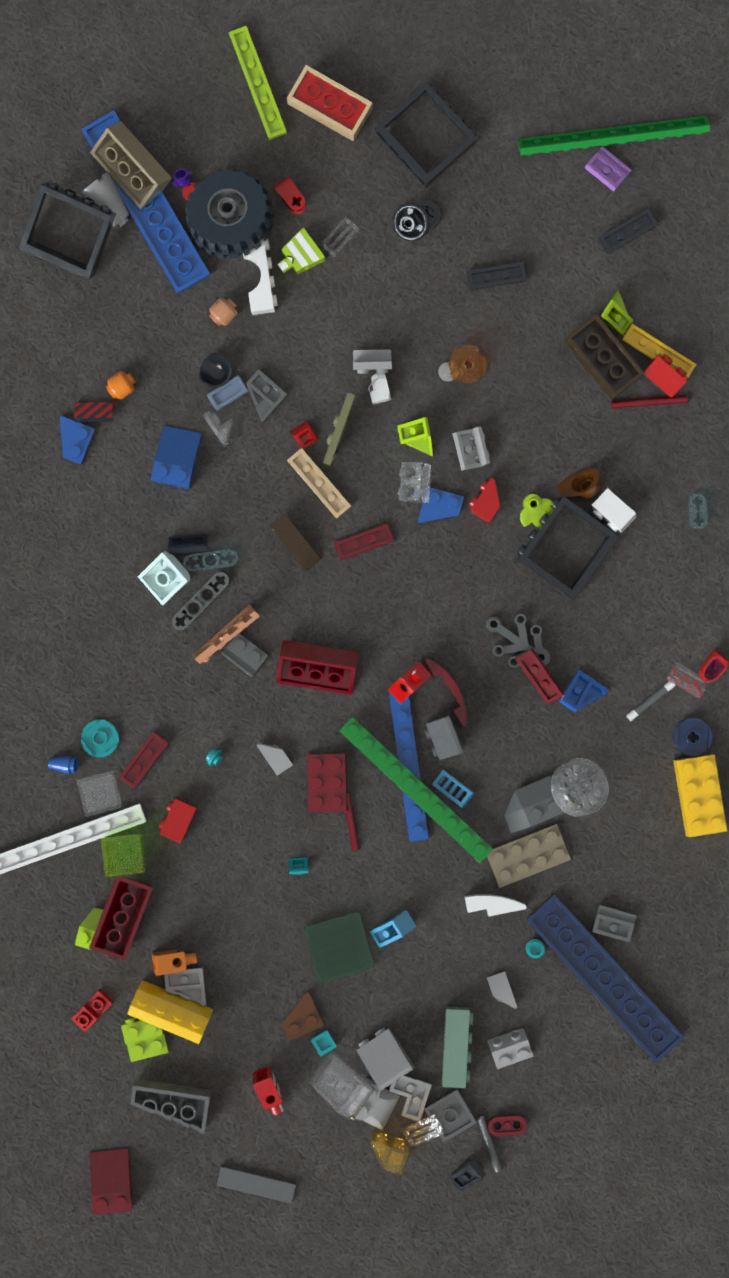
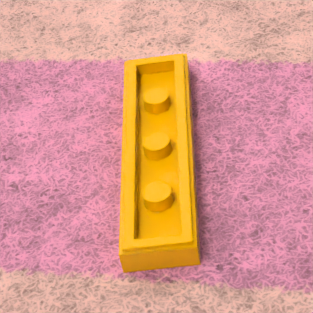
M634 324L630 326L622 339L623 342L652 360L659 353L668 355L673 360L672 364L677 368L680 366L687 372L686 376L688 378L697 365Z

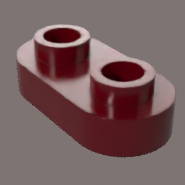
M518 1114L493 1116L488 1122L489 1132L497 1137L521 1135L527 1128L525 1118ZM519 1121L520 1126L514 1127L513 1123ZM496 1122L501 1123L499 1129L494 1128Z

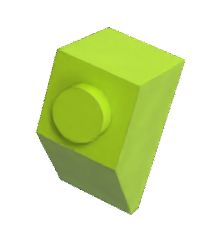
M94 907L81 923L75 942L76 946L89 949L103 909Z

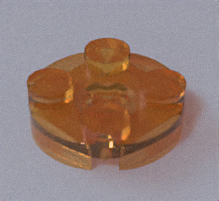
M464 345L452 351L449 368L453 379H457L464 384L477 382L485 374L486 358L478 351L480 350L474 345ZM466 359L468 363H471V367H468V369L465 366Z

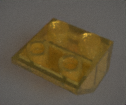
M382 1132L371 1133L370 1144L382 1168L402 1175L409 1154L408 1145L405 1144L406 1141L400 1138L389 1139Z

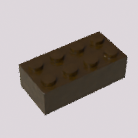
M597 314L566 337L564 341L611 400L615 399L645 374Z

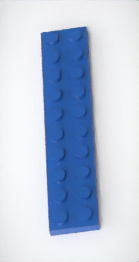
M113 110L81 129L92 149L106 128L120 122V119ZM112 178L121 199L177 294L209 277L208 269L164 194L161 192L144 208L140 209Z

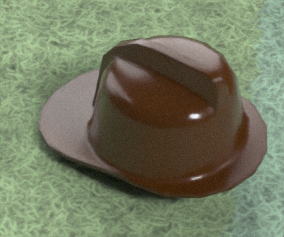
M589 468L569 475L559 483L558 493L566 498L575 496L583 499L592 498L598 491L602 490V485L599 482V471L596 468Z

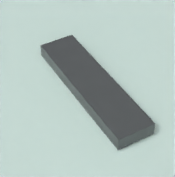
M221 1165L216 1186L292 1204L296 1183Z

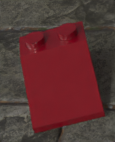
M128 1148L90 1152L93 1215L132 1211L134 1198Z

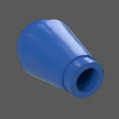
M73 755L50 757L48 767L49 769L71 775L77 772L78 759L73 757Z

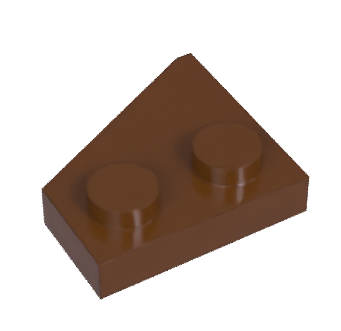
M309 991L304 994L281 1023L289 1042L324 1026V1022Z

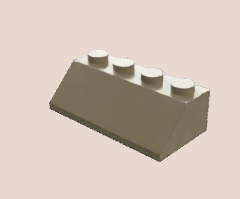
M121 121L107 127L90 152L140 209L144 208L160 194L172 179Z

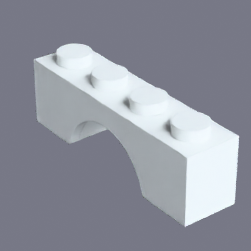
M268 238L266 241L264 239L260 241L261 247L257 250L255 248L251 249V254L244 256L243 253L244 259L254 262L261 270V279L258 286L248 293L252 315L275 312L274 307L278 306L277 296L272 294V288L275 287L274 276L269 274V269H272L271 257L267 258L266 250H270Z

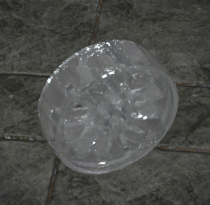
M574 758L564 762L555 770L551 779V792L561 810L571 816L583 817L595 813L603 807L608 798L609 784L604 771L594 761L587 758ZM573 798H576L575 804L571 801Z

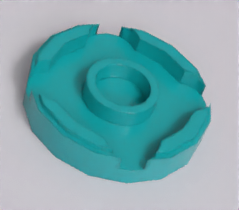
M104 719L94 720L84 727L81 735V744L89 755L106 757L117 749L119 733L111 722Z

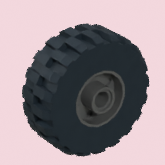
M227 169V171L223 172L219 170L215 171V174L211 176L209 174L205 176L201 183L198 182L194 186V192H190L187 198L189 203L185 207L186 221L198 246L205 248L208 254H217L218 258L224 259L226 256L235 259L239 255H243V253L246 256L251 254V249L255 248L257 250L260 248V241L262 239L266 241L269 237L268 230H271L273 227L272 218L274 217L271 200L265 186L260 184L255 176L249 177L248 173L242 170L239 172H235V169Z

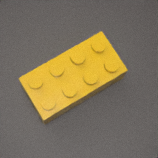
M709 754L673 760L686 836L695 837L727 831L715 755Z

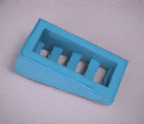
M444 769L432 783L435 788L461 808H465L475 795L472 790ZM445 777H448L449 779L447 780V782L444 784L443 787H441V782L444 780ZM453 781L455 783L453 787L449 790V792L446 791L447 787ZM459 786L461 789L454 797L452 794ZM464 791H466L467 794H466V796L463 798V800H462V801L458 800V799L461 797V795L464 793Z

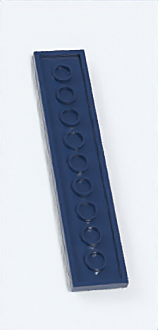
M555 894L526 919L655 1063L659 1062L685 1038Z

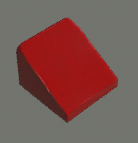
M306 421L290 431L303 450L318 440Z

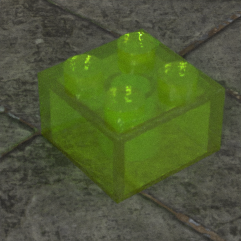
M142 833L101 838L105 877L144 873L146 871Z

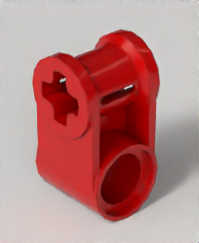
M289 176L273 187L275 192L280 195L281 200L285 202L294 214H302L306 210L305 199ZM294 201L300 202L301 205L299 207L294 205Z

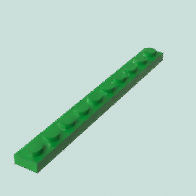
M707 116L560 133L518 139V148L520 155L530 156L535 153H551L559 150L569 151L576 148L586 149L592 146H608L609 144L616 143L626 144L632 141L643 142L648 139H664L673 136L682 137L689 134L700 135L710 132V124Z
M352 717L343 726L340 732L479 863L487 857L493 848Z

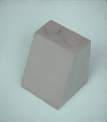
M385 1028L376 1032V1037L371 1041L367 1038L359 1044L360 1048L356 1050L380 1091L415 1068L391 1029L385 1030Z

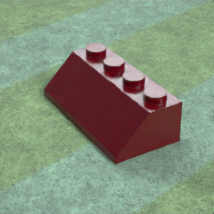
M283 640L279 655L276 683L352 695L358 652Z
M117 875L89 949L126 960L153 887L146 882Z

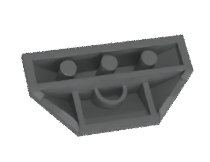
M548 776L514 790L504 817L511 833L563 814L582 804L574 785Z

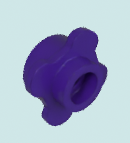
M184 168L176 170L173 174V186L190 185L192 172Z

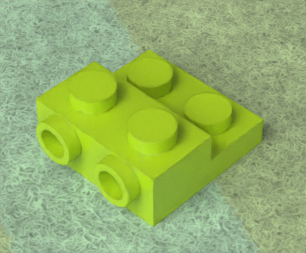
M135 1017L124 1020L125 1023L121 1025L131 1062L169 1053L164 1029L140 1019L136 1020Z

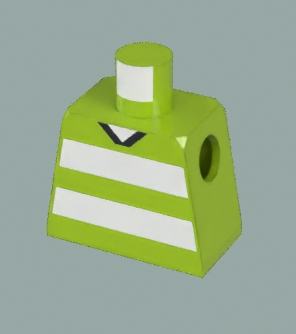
M302 228L282 248V253L286 258L277 265L283 273L293 267L296 273L300 274L324 262L325 256L307 231Z

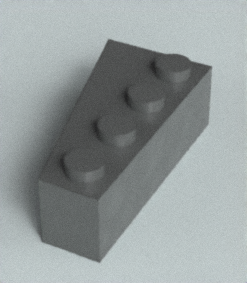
M136 1078L132 1088L130 1104L153 1114L157 1113L164 1116L165 1119L174 1120L187 1128L191 1127L205 1134L212 1090Z

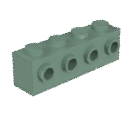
M446 1006L442 1087L466 1088V1083H470V1071H467V1063H471V1052H468V1044H472V1032H469V1025L473 1024V1013H470L468 1007Z

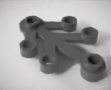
M518 614L514 619L518 627L519 637L503 627L499 618L490 617L487 619L486 628L490 632L497 631L514 643L508 646H494L492 652L496 657L506 653L526 651L533 648L528 644L525 615ZM518 616H522L524 618L523 623L517 622ZM491 621L497 622L496 628L490 626ZM534 625L530 629L531 635L534 636L535 648L533 649L537 655H544L542 662L546 666L550 661V654L542 646V628L539 625ZM534 627L539 628V634L536 635L533 633L532 630ZM497 647L502 649V653L499 655L495 653V648ZM512 656L508 660V665L512 668H516L519 666V664L517 663V665L515 666L511 665V659H516V656Z

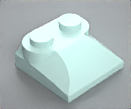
M166 551L162 552L138 576L162 605L168 602L191 580L188 571L174 555Z

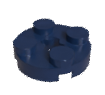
M687 718L679 722L673 733V741L676 748L688 756H699L712 744L713 735L710 727L698 718ZM692 731H694L695 735H698V739H694L693 743L688 739V735Z

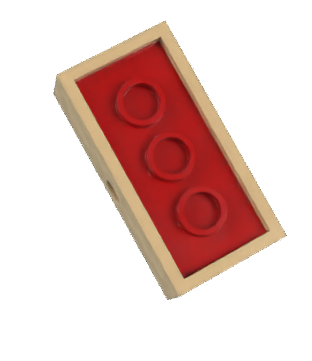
M307 65L287 97L288 105L353 142L373 109L371 101Z

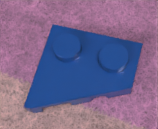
M60 416L63 458L82 465L96 429Z
M427 487L418 523L459 516L464 496Z
M578 670L559 702L573 712H577L608 693L609 689Z

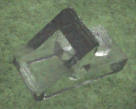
M209 411L202 416L226 449L229 446L233 418L219 427L218 424L221 421L216 414L211 415Z

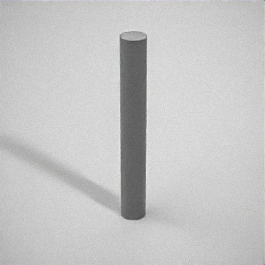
M477 1116L495 1173L500 1172L502 1167L485 1116Z

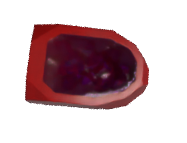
M714 649L702 663L699 671L700 678L707 682L717 680L728 668L729 660Z

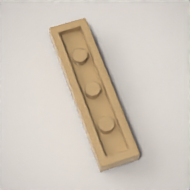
M302 448L287 460L336 519L351 507Z

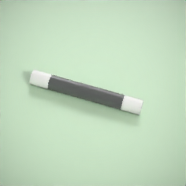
M667 682L627 714L626 717L630 721L635 719L675 687L674 682Z

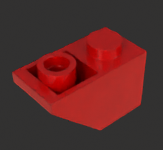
M493 478L489 482L487 480L484 481L479 489L482 493L479 497L475 496L469 504L472 507L470 512L488 524L500 508L496 484Z

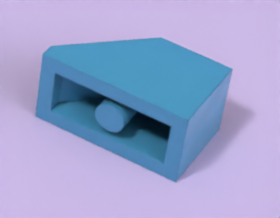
M407 910L369 932L378 947L381 948L402 938L414 929L416 925Z

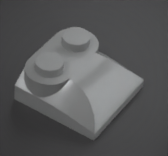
M366 1078L349 1110V1114L358 1120H363L383 1130L400 1095L390 1092L387 1088L380 1091L374 1081Z

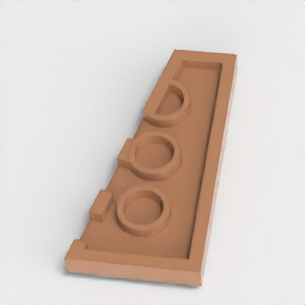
M249 604L193 654L194 659L199 664L207 662L213 656V653L222 649L228 641L259 618L258 613Z

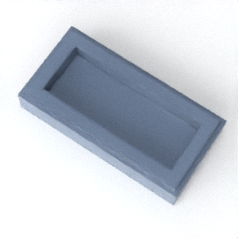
M237 375L224 386L218 387L207 394V397L215 410L219 411L249 392L240 376Z

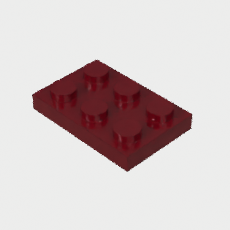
M307 754L308 812H347L346 754Z

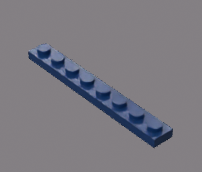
M389 692L398 760L420 780L409 697L402 703H399ZM403 791L409 841L429 839L425 811Z

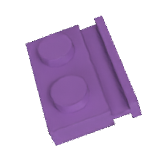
M603 146L584 167L613 192L632 171Z

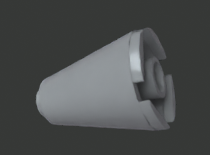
M107 172L102 175L100 180L96 179L81 192L82 194L78 195L82 198H91L95 201V204L100 206L106 205L113 212L117 213L113 222L114 227L117 225L122 227L129 221L127 218L129 213L111 176Z

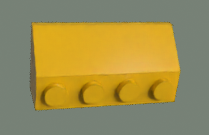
M142 980L131 1002L128 1015L199 1044L214 1009L190 999L182 998L177 994L169 993L166 989Z

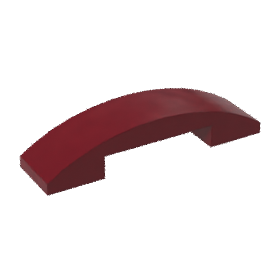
M429 658L424 660L434 677L441 673L459 705L453 711L462 727L466 726L465 703L455 681L439 664Z

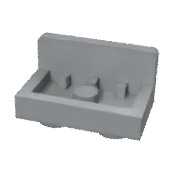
M390 349L353 351V370H357L358 374L369 373V370H376V373H388V369H392Z
M481 426L453 433L461 471L482 467L490 463V455L486 448L485 435Z
M523 1028L488 1040L497 1069L534 1057Z

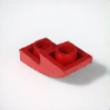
M99 989L71 1020L86 1032L114 1001Z

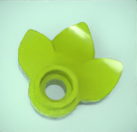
M536 494L527 495L523 500L524 508L520 513L522 525L526 527L533 523L536 527H539L541 525L539 523L541 517L545 513L548 514L552 509L550 507L552 501L547 498L541 499ZM535 500L536 505L534 507H531V501Z

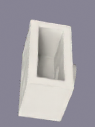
M608 488L592 504V509L594 510L592 513L601 520L603 518L607 521V526L613 532L618 531L621 534L636 518V513Z

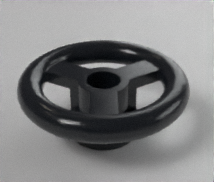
M405 203L394 214V229L401 238L408 241H417L423 238L429 229L428 214L418 204ZM407 209L408 215L401 219L399 226V216ZM414 209L422 215L424 225L417 222V219L414 217ZM415 228L420 231L416 235H408L403 232H410Z

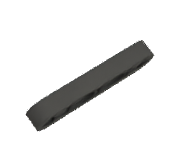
M224 572L214 574L172 618L173 627L177 630L188 628L227 588L230 582L228 575ZM218 576H225V585L219 584L216 587L219 591L216 593L209 584L212 582L215 585ZM205 589H210L213 592V597L210 600H205L202 597V592ZM191 603H197L200 607L199 611L195 614L189 611ZM184 610L193 617L191 620L188 617L184 620L185 626L176 625V619L185 616L182 613Z

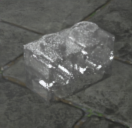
M402 462L400 488L398 491L399 501L429 503L431 464Z

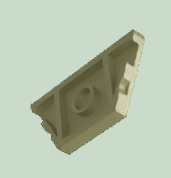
M347 393L341 413H337L333 422L335 430L334 432L330 431L327 439L329 447L323 461L324 464L331 465L337 453L351 413L352 403L355 398L353 394Z

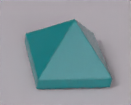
M308 857L289 858V874L301 875L308 873Z

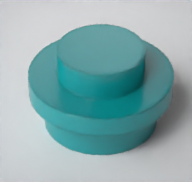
M216 748L211 750L206 757L208 765L217 766L223 759V751Z
M532 939L526 944V953L531 958H540L545 952L543 942L538 939Z

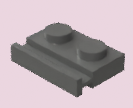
M240 633L231 640L221 653L251 678L268 657L265 652Z
M599 904L592 932L630 943L637 915Z

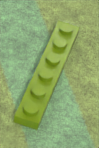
M247 26L229 32L268 139L272 140L287 134Z

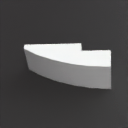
M491 894L464 896L468 913L486 909L488 916H494L526 909L524 903L504 896Z

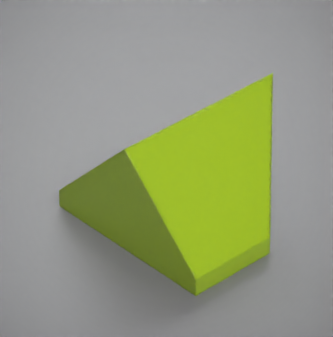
M617 290L600 316V319L605 325L623 336L633 322V319L628 315L619 290Z
M427 417L397 426L401 444H407L433 456Z

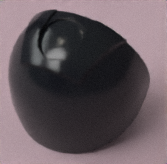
M212 353L201 365L199 372L200 381L209 387H222L229 381L232 367L225 357Z

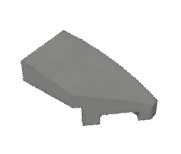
M256 743L277 776L293 766L288 756L278 745Z
M502 972L487 977L493 997L497 1001L516 1009L517 1005L506 973Z

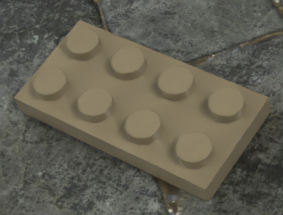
M557 824L493 848L487 855L499 888L571 860Z

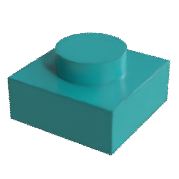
M328 1029L311 1039L320 1057L337 1047Z

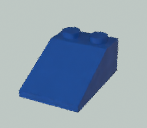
M164 426L154 461L151 481L190 489L202 433Z

